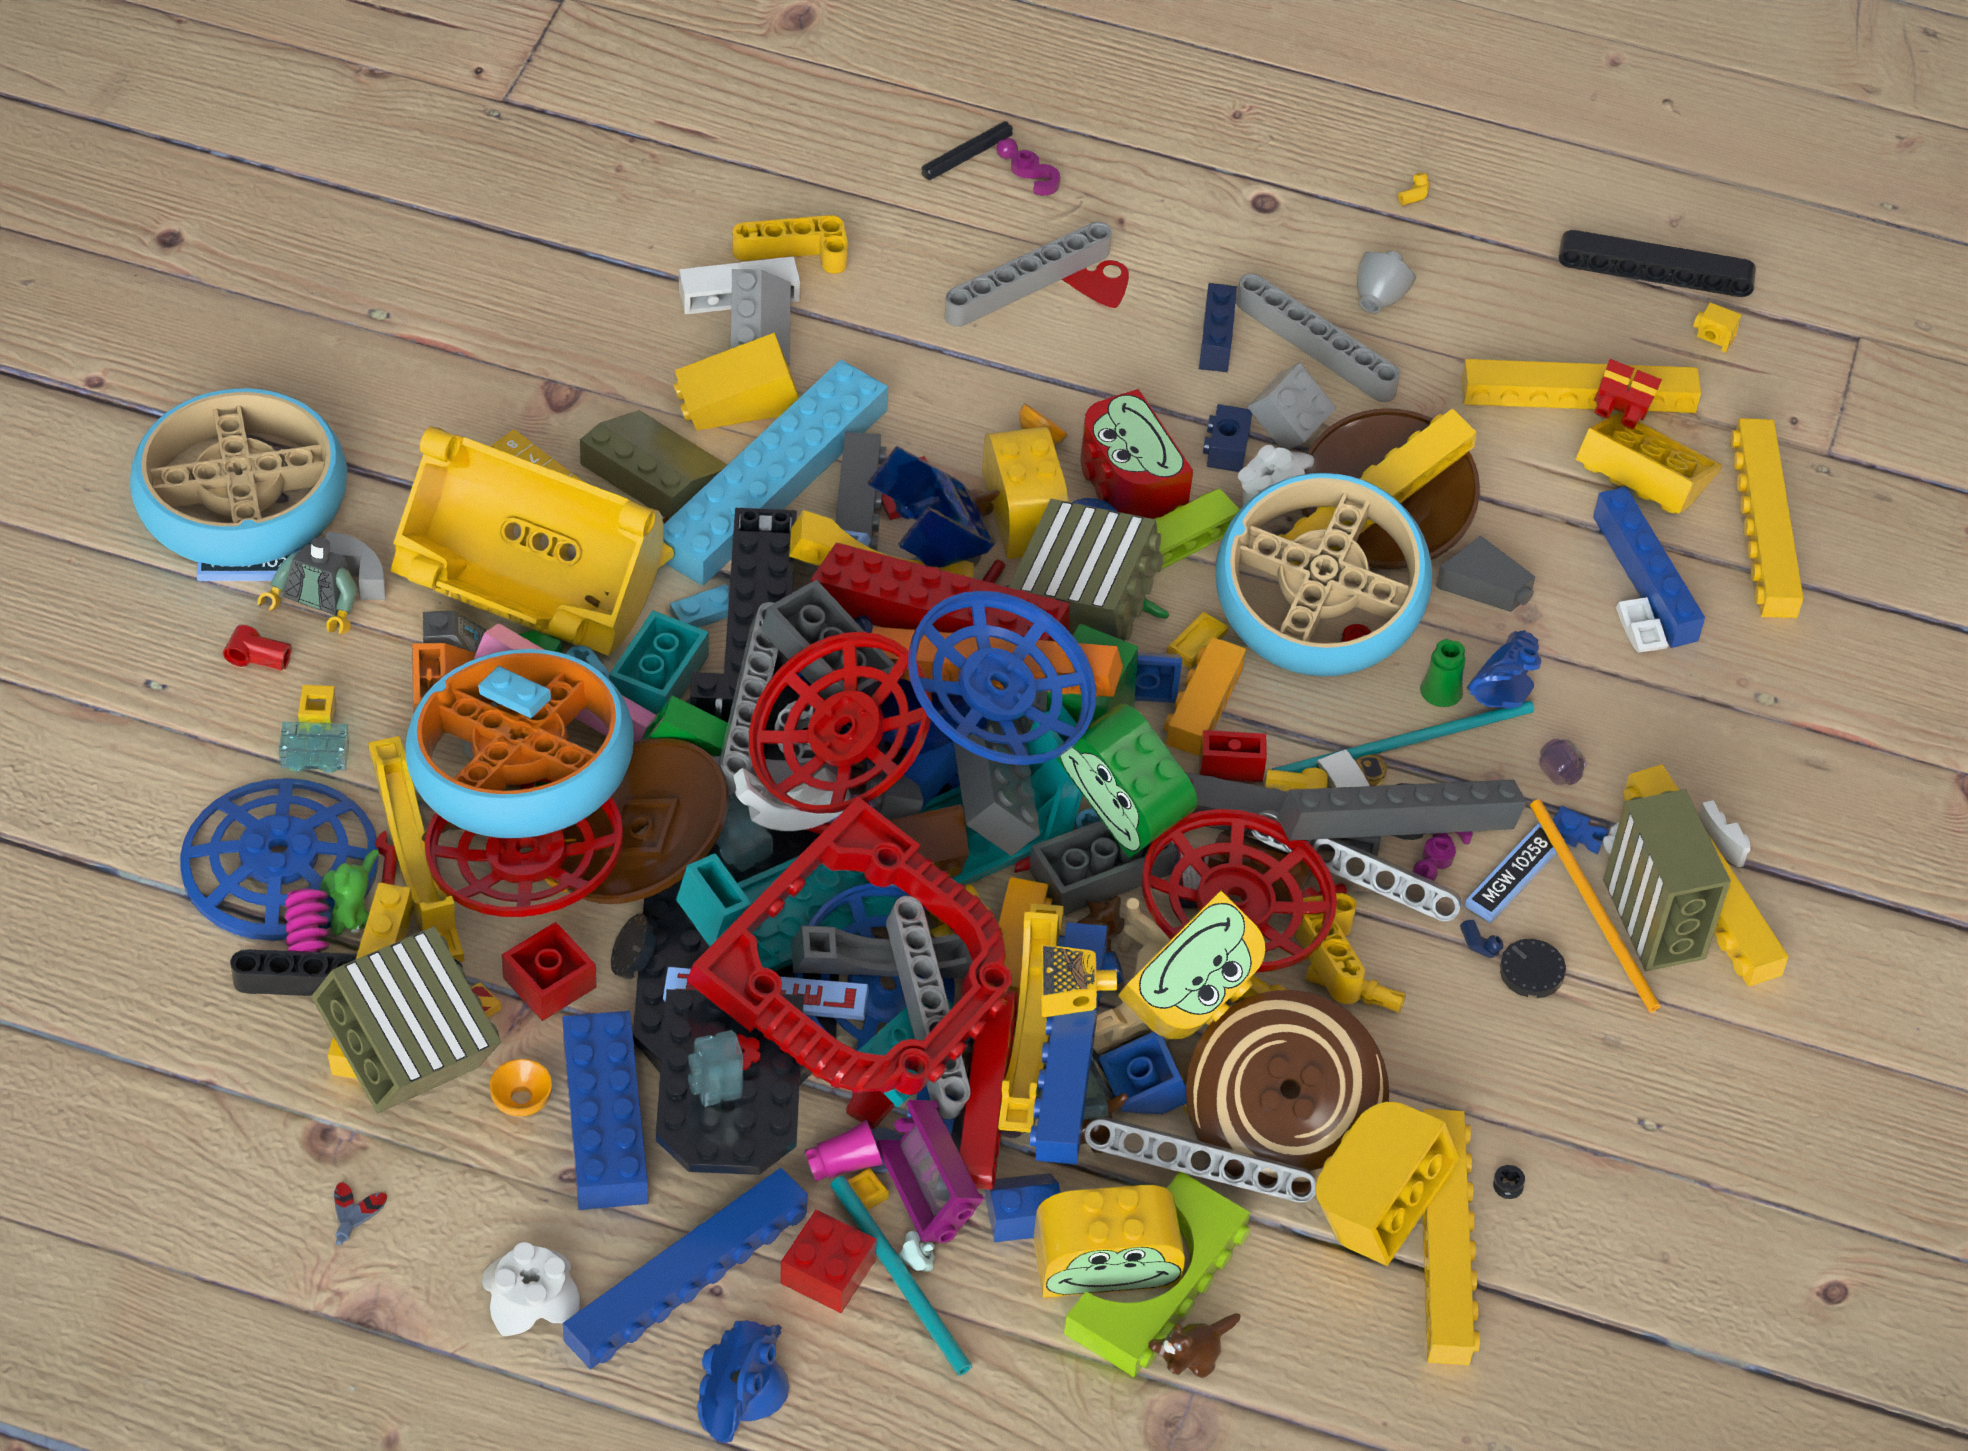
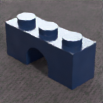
M1208 283L1199 369L1228 373L1237 286Z

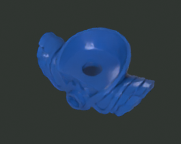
M1525 630L1512 632L1508 636L1506 643L1487 660L1466 688L1470 690V694L1474 695L1478 702L1488 707H1504L1507 709L1520 707L1534 688V682L1526 673L1529 670H1538L1541 666L1542 661L1538 656L1539 640Z
M735 1321L734 1327L731 1330H726L722 1335L720 1344H713L710 1349H706L704 1352L702 1367L706 1370L707 1374L703 1377L699 1388L698 1418L702 1428L716 1441L721 1443L732 1442L734 1432L738 1429L740 1421H756L769 1417L777 1412L787 1400L790 1388L788 1376L775 1360V1345L779 1335L782 1333L781 1325L777 1324L768 1327L763 1324L760 1325L755 1321ZM740 1370L738 1381L734 1383L732 1376L736 1371Z

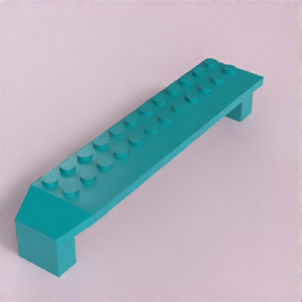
M1062 705L1057 720L1076 727L1077 723ZM1034 721L1030 732L1039 727L1040 724ZM1049 730L1037 740L1025 743L1027 753L1030 756L1050 752L1062 745L1068 737ZM1056 758L1044 763L1029 765L1032 789L1035 793L1034 801L1038 813L1040 834L1011 856L967 826L965 821L969 855L962 873L952 878L955 882L966 885L978 881L1030 856L1031 846L1073 831L1082 793ZM959 786L934 797L920 813L959 804L963 807L961 787ZM716 853L687 865L676 900L707 944L711 946L798 857L737 883ZM821 863L805 879L806 884L799 894L795 897L789 895L784 900L786 903L781 912L775 918L769 916L752 933L757 938V950L762 967L776 972L793 964L791 940L802 926H807L819 909L837 894L854 886L867 884L868 882L863 872L850 870L831 871ZM870 896L861 899L868 918L872 916H889L896 900L899 898ZM849 903L838 907L830 913L819 926L836 927L843 930L853 923L854 920Z

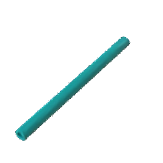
M839 1176L834 1179L830 1184L831 1188L859 1230L877 1239L876 1255L956 1374L961 1376L967 1373L972 1368L971 1362L845 1176Z

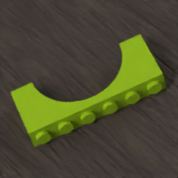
M1179 1172L1166 1189L1174 1196L1180 1233L1189 1250L1190 1266L1184 1277L1166 1293L1141 1302H1114L1099 1298L1085 1291L1066 1315L1064 1329L1066 1336L1134 1378L1142 1367L1147 1369L1157 1355L1156 1352L1149 1348V1341L1166 1338L1167 1334L1174 1329L1180 1317L1183 1319L1188 1317L1195 1305L1194 1299L1199 1293L1204 1295L1208 1291L1214 1280L1213 1274L1218 1268L1223 1270L1232 1257L1231 1251L1236 1244L1242 1246L1251 1231V1228L1248 1227L1249 1211L1183 1172Z

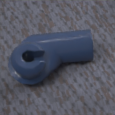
M1470 919L1461 923V931L1471 951L1488 958L1499 955V951L1504 946L1499 936L1491 935L1488 939L1482 937L1475 920Z

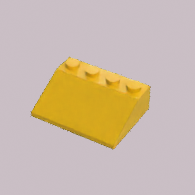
M1622 412L1588 429L1576 460L1583 463L1585 469L1608 476L1609 481L1635 490L1634 493L1638 497L1656 501L1661 504L1660 507L1669 513L1680 514L1688 509L1723 466L1641 422L1637 424L1635 429L1623 426L1620 423L1623 417Z

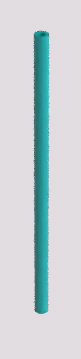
M1527 701L1520 707L1512 709L1500 708L1351 747L1346 750L1355 760L1534 712V705L1532 701ZM1340 751L1275 767L1272 770L1301 773L1307 768H1319L1317 764L1319 759Z

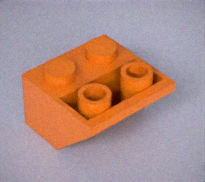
M446 643L412 644L413 713L424 695L436 682L455 668L474 660L475 653Z

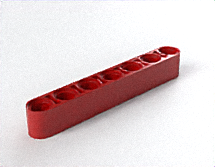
M1007 990L1003 998L1007 1002L995 1018L991 1015L985 1020L987 1023L986 1027L974 1042L969 1079L970 1096L966 1102L960 1156L977 1189L994 1190L1002 1134V1130H998L1002 1102V1082L1007 1075L1012 1054L1017 1016L1016 990Z

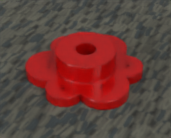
M739 1034L733 1040L724 1041L721 1046V1050L725 1054V1063L729 1065L735 1064L736 1068L740 1070H746L751 1066L752 1062L760 1060V1053L758 1051L760 1043L756 1038L746 1039L745 1036Z

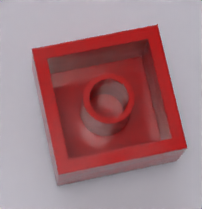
M556 921L501 954L503 979L542 1021L597 988L596 964Z
M815 1209L781 1260L780 1284L842 1313L875 1263L877 1239Z

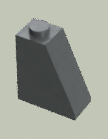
M1479 536L1440 566L1436 586L1441 590L1512 612L1519 605L1527 604L1532 598L1535 576L1482 536Z

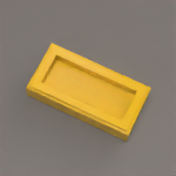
M1203 611L1167 647L1166 653L1180 654L1182 664L1192 669L1196 665L1200 648H1206L1211 637L1221 640L1227 634L1228 626Z

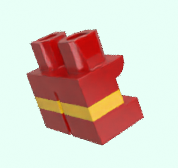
M1609 359L1594 398L1596 402L1594 413L1603 418H1609L1612 410H1617L1624 413L1620 423L1623 426L1635 429L1640 420H1644L1662 379L1637 370L1627 391L1626 388L1635 368Z

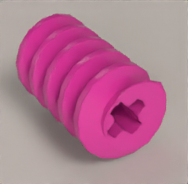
M314 889L290 891L285 899V906L288 909L285 914V919L288 921L286 932L289 934L286 937V944L289 946L287 951L319 952L328 949L329 943L319 941V939L328 936V930L319 928V926L328 923V918L318 915L328 910L326 904L318 903V901L327 899V893Z

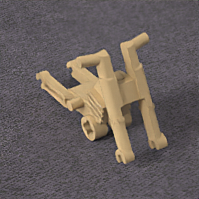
M1130 898L1126 902L1128 910L1126 919L1132 925L1124 927V935L1118 944V949L1122 953L1129 952L1132 945L1140 949L1134 970L1135 977L1171 939L1160 929L1154 919L1141 911L1139 900ZM1123 1002L1116 1008L1097 1015L1093 1048L1098 1054H1101L1137 1035L1149 1034L1154 1031ZM1164 1037L1166 1043H1169L1173 1040Z

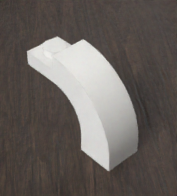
M741 768L733 775L737 798L744 805L748 806L751 820L761 826L781 831L804 830L822 825L843 812L816 814L799 811L785 805L774 797L757 777L744 768ZM823 768L814 778L822 781L836 782L837 775L827 768ZM804 783L786 794L805 804L826 805L830 804L833 791L818 790ZM847 789L844 801L851 799L849 789Z

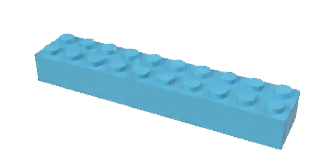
M839 360L663 525V542L671 547L674 552V557L665 564L704 586L732 559L735 508L784 510L843 453L845 432L864 433L887 411L888 386L845 361Z

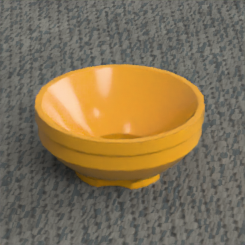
M1025 403L1022 405L1019 411L1021 429L1048 427L1054 444L1062 443L1066 439L1068 434L1029 405Z
M514 1059L505 1062L494 1071L489 1083L490 1095L497 1108L504 1113L512 1116H528L538 1112L548 1103L552 1091V1079L547 1069L540 1063L529 1059ZM519 1091H525L532 1098L527 1103L518 1104L511 1097Z

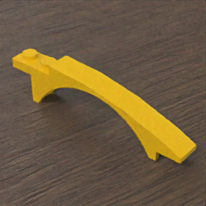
M400 736L368 742L376 781L404 885L411 888L415 922L418 924L420 932L435 926L439 934L446 939L452 957L459 962H463L464 952L456 930L452 896L448 897L440 890L433 880L427 865L425 842L421 839L425 831L414 784L406 763V752L404 751Z
M1030 903V911L1025 912L1018 1013L1007 1075L1002 1082V1102L998 1130L1031 1132V1126L1035 1124V1098L1040 1097L1041 1091L1038 1090L1039 1070H1044L1045 1063H1042L1043 1043L1049 1041V1036L1046 1035L1047 1017H1042L1041 945L1058 946V938L1062 933L1064 906Z

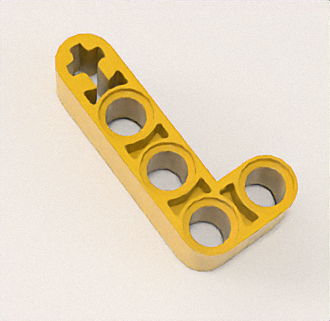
M835 215L742 222L735 225L732 230V254L741 261L819 255L822 268L828 273L838 274L847 268L848 240L842 219Z
M1336 893V915L1329 934L1321 946L1308 958L1333 999L1339 1003L1353 1004L1360 998L1365 975L1363 964L1345 937L1351 933L1357 903L1353 897L1347 894ZM1323 896L1303 898V902L1323 901ZM1323 913L1303 914L1300 926L1294 934L1302 948H1307L1318 934L1323 921Z

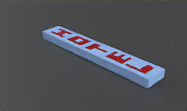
M668 967L663 995L664 1002L666 1001V989L697 990L687 982L691 969ZM780 977L782 981L780 994L804 995L803 1013L805 1015L865 1020L869 992L868 984ZM757 989L761 993H766L761 989Z

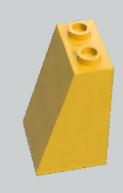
M775 332L674 370L678 382L673 383L679 400L684 399L685 403L680 405L686 421L692 420L696 431L779 417L800 398Z

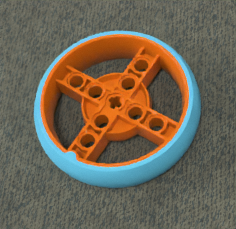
M538 649L502 651L476 658L455 668L430 688L417 705L411 718L406 737V763L415 788L423 800L438 815L457 827L472 833L496 838L539 836L564 829L583 820L599 809L617 790L624 779L633 753V722L627 704L620 692L603 673L590 664L573 656L555 651ZM500 666L550 689L551 700L532 718H529L503 705L497 707L489 705L493 700L480 695L478 685L494 669ZM584 708L599 717L609 729L604 743L596 754L568 741L569 737L566 726ZM445 733H450L471 743V751L474 757L454 778L440 770L431 760L437 743ZM544 778L553 781L552 783L530 789L502 791L508 784H528Z

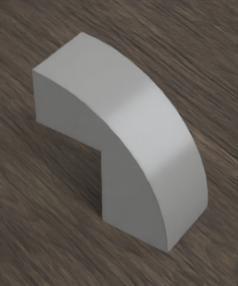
M326 532L325 538L330 542V552L344 556L347 560V567L351 576H359L360 600H385L383 567L375 552L356 538L340 533Z

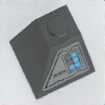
M456 611L423 612V643H446L476 654L484 633L488 631Z

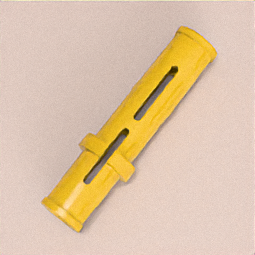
M1311 963L1307 971L1306 981L1325 986ZM1364 979L1359 999L1363 1000L1366 1005L1371 1006L1375 1004L1400 1013L1406 999V993L1380 985L1377 980L1372 979L1369 981Z

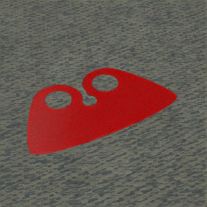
M1106 260L1098 264L1094 271L1084 268L1061 280L1092 300L1110 308H1116L1125 294L1129 281V271L1124 264L1118 261ZM1108 265H1115L1121 269V274L1116 278H1110L1103 273V269Z

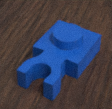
M1564 806L1560 807L1553 819L1566 844L1576 848L1580 842L1589 851L1597 855L1601 849L1602 842L1595 839L1603 841L1604 837L1609 834L1608 829L1600 826H1590L1591 818Z

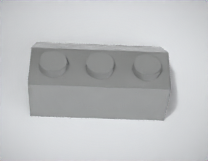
M732 269L731 349L775 332L787 364L790 366L791 282L763 270Z

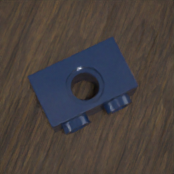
M1218 404L1216 415L1209 416L1207 433H1212V436L1205 437L1203 454L1208 455L1207 467L1240 472L1243 469L1252 419V412L1249 409Z

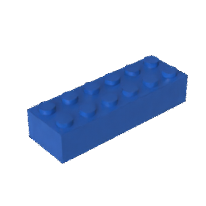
M630 1011L562 1016L578 1210L648 1204V1181Z

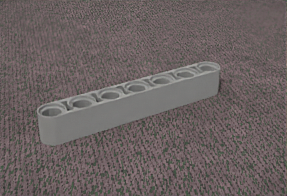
M1103 222L1090 223L950 289L946 294L945 300L946 322L955 327L967 325L1105 259L1110 253L1112 234L1110 226Z
M1246 274L1240 278L1236 304L1242 311L1375 400L1388 402L1395 398L1400 371L1394 364L1261 276Z
M772 602L760 605L750 627L718 763L731 794L736 791L733 775L741 768L748 772L752 768L749 753L751 719L760 695L773 676L778 648L761 630L767 608L774 604Z
M1264 810L1259 813L1262 816L1279 822L1277 818L1279 812ZM1252 830L1253 835L1258 840L1284 852H1292L1289 847L1271 836ZM1337 838L1306 840L1318 854L1319 846L1322 844H1329L1334 848L1335 857L1332 860L1323 859L1329 871L1440 921H1451L1461 910V897L1456 891ZM1358 857L1362 859L1365 864V870L1362 873L1352 872L1348 866L1350 858ZM1384 870L1390 871L1395 877V883L1392 886H1383L1378 881V873ZM1411 884L1421 885L1425 891L1424 898L1419 900L1411 898L1408 894V886ZM1442 897L1452 899L1455 904V910L1451 913L1442 912L1438 908V899Z
M903 896L896 900L886 920V927L914 1037L916 1040L923 1041L950 1009L923 906L916 898ZM908 944L913 945L917 949L911 948ZM916 974L921 975L925 979L919 978ZM923 1004L929 1005L932 1009L925 1007ZM962 1055L955 1062L952 1059L947 1061L945 1066L948 1070L944 1072L935 1084L931 1081L927 1083L930 1100L937 1101L940 1107L937 1111L944 1119L956 1118L970 1096V1086ZM946 1095L954 1097L956 1101L949 1099Z
M1098 1116L1093 1118L1085 1130L1087 1144L1098 1151L1295 1202L1304 1203L1310 1201L1316 1194L1315 1176L1311 1171L1302 1167L1108 1117ZM1096 1125H1104L1109 1129L1110 1137L1107 1141L1098 1142L1092 1138L1091 1129ZM1128 1134H1139L1144 1141L1143 1147L1136 1151L1128 1149L1124 1143V1139ZM1171 1142L1176 1146L1177 1154L1171 1159H1164L1158 1154L1157 1149L1161 1143ZM1196 1151H1205L1210 1155L1211 1161L1206 1167L1198 1168L1192 1164L1191 1156ZM1232 1159H1237L1244 1165L1243 1172L1236 1177L1228 1175L1224 1169L1225 1164ZM1264 1168H1271L1277 1172L1278 1178L1271 1185H1264L1258 1180V1174ZM1300 1176L1308 1178L1311 1182L1310 1189L1303 1194L1294 1192L1291 1187L1293 1180Z

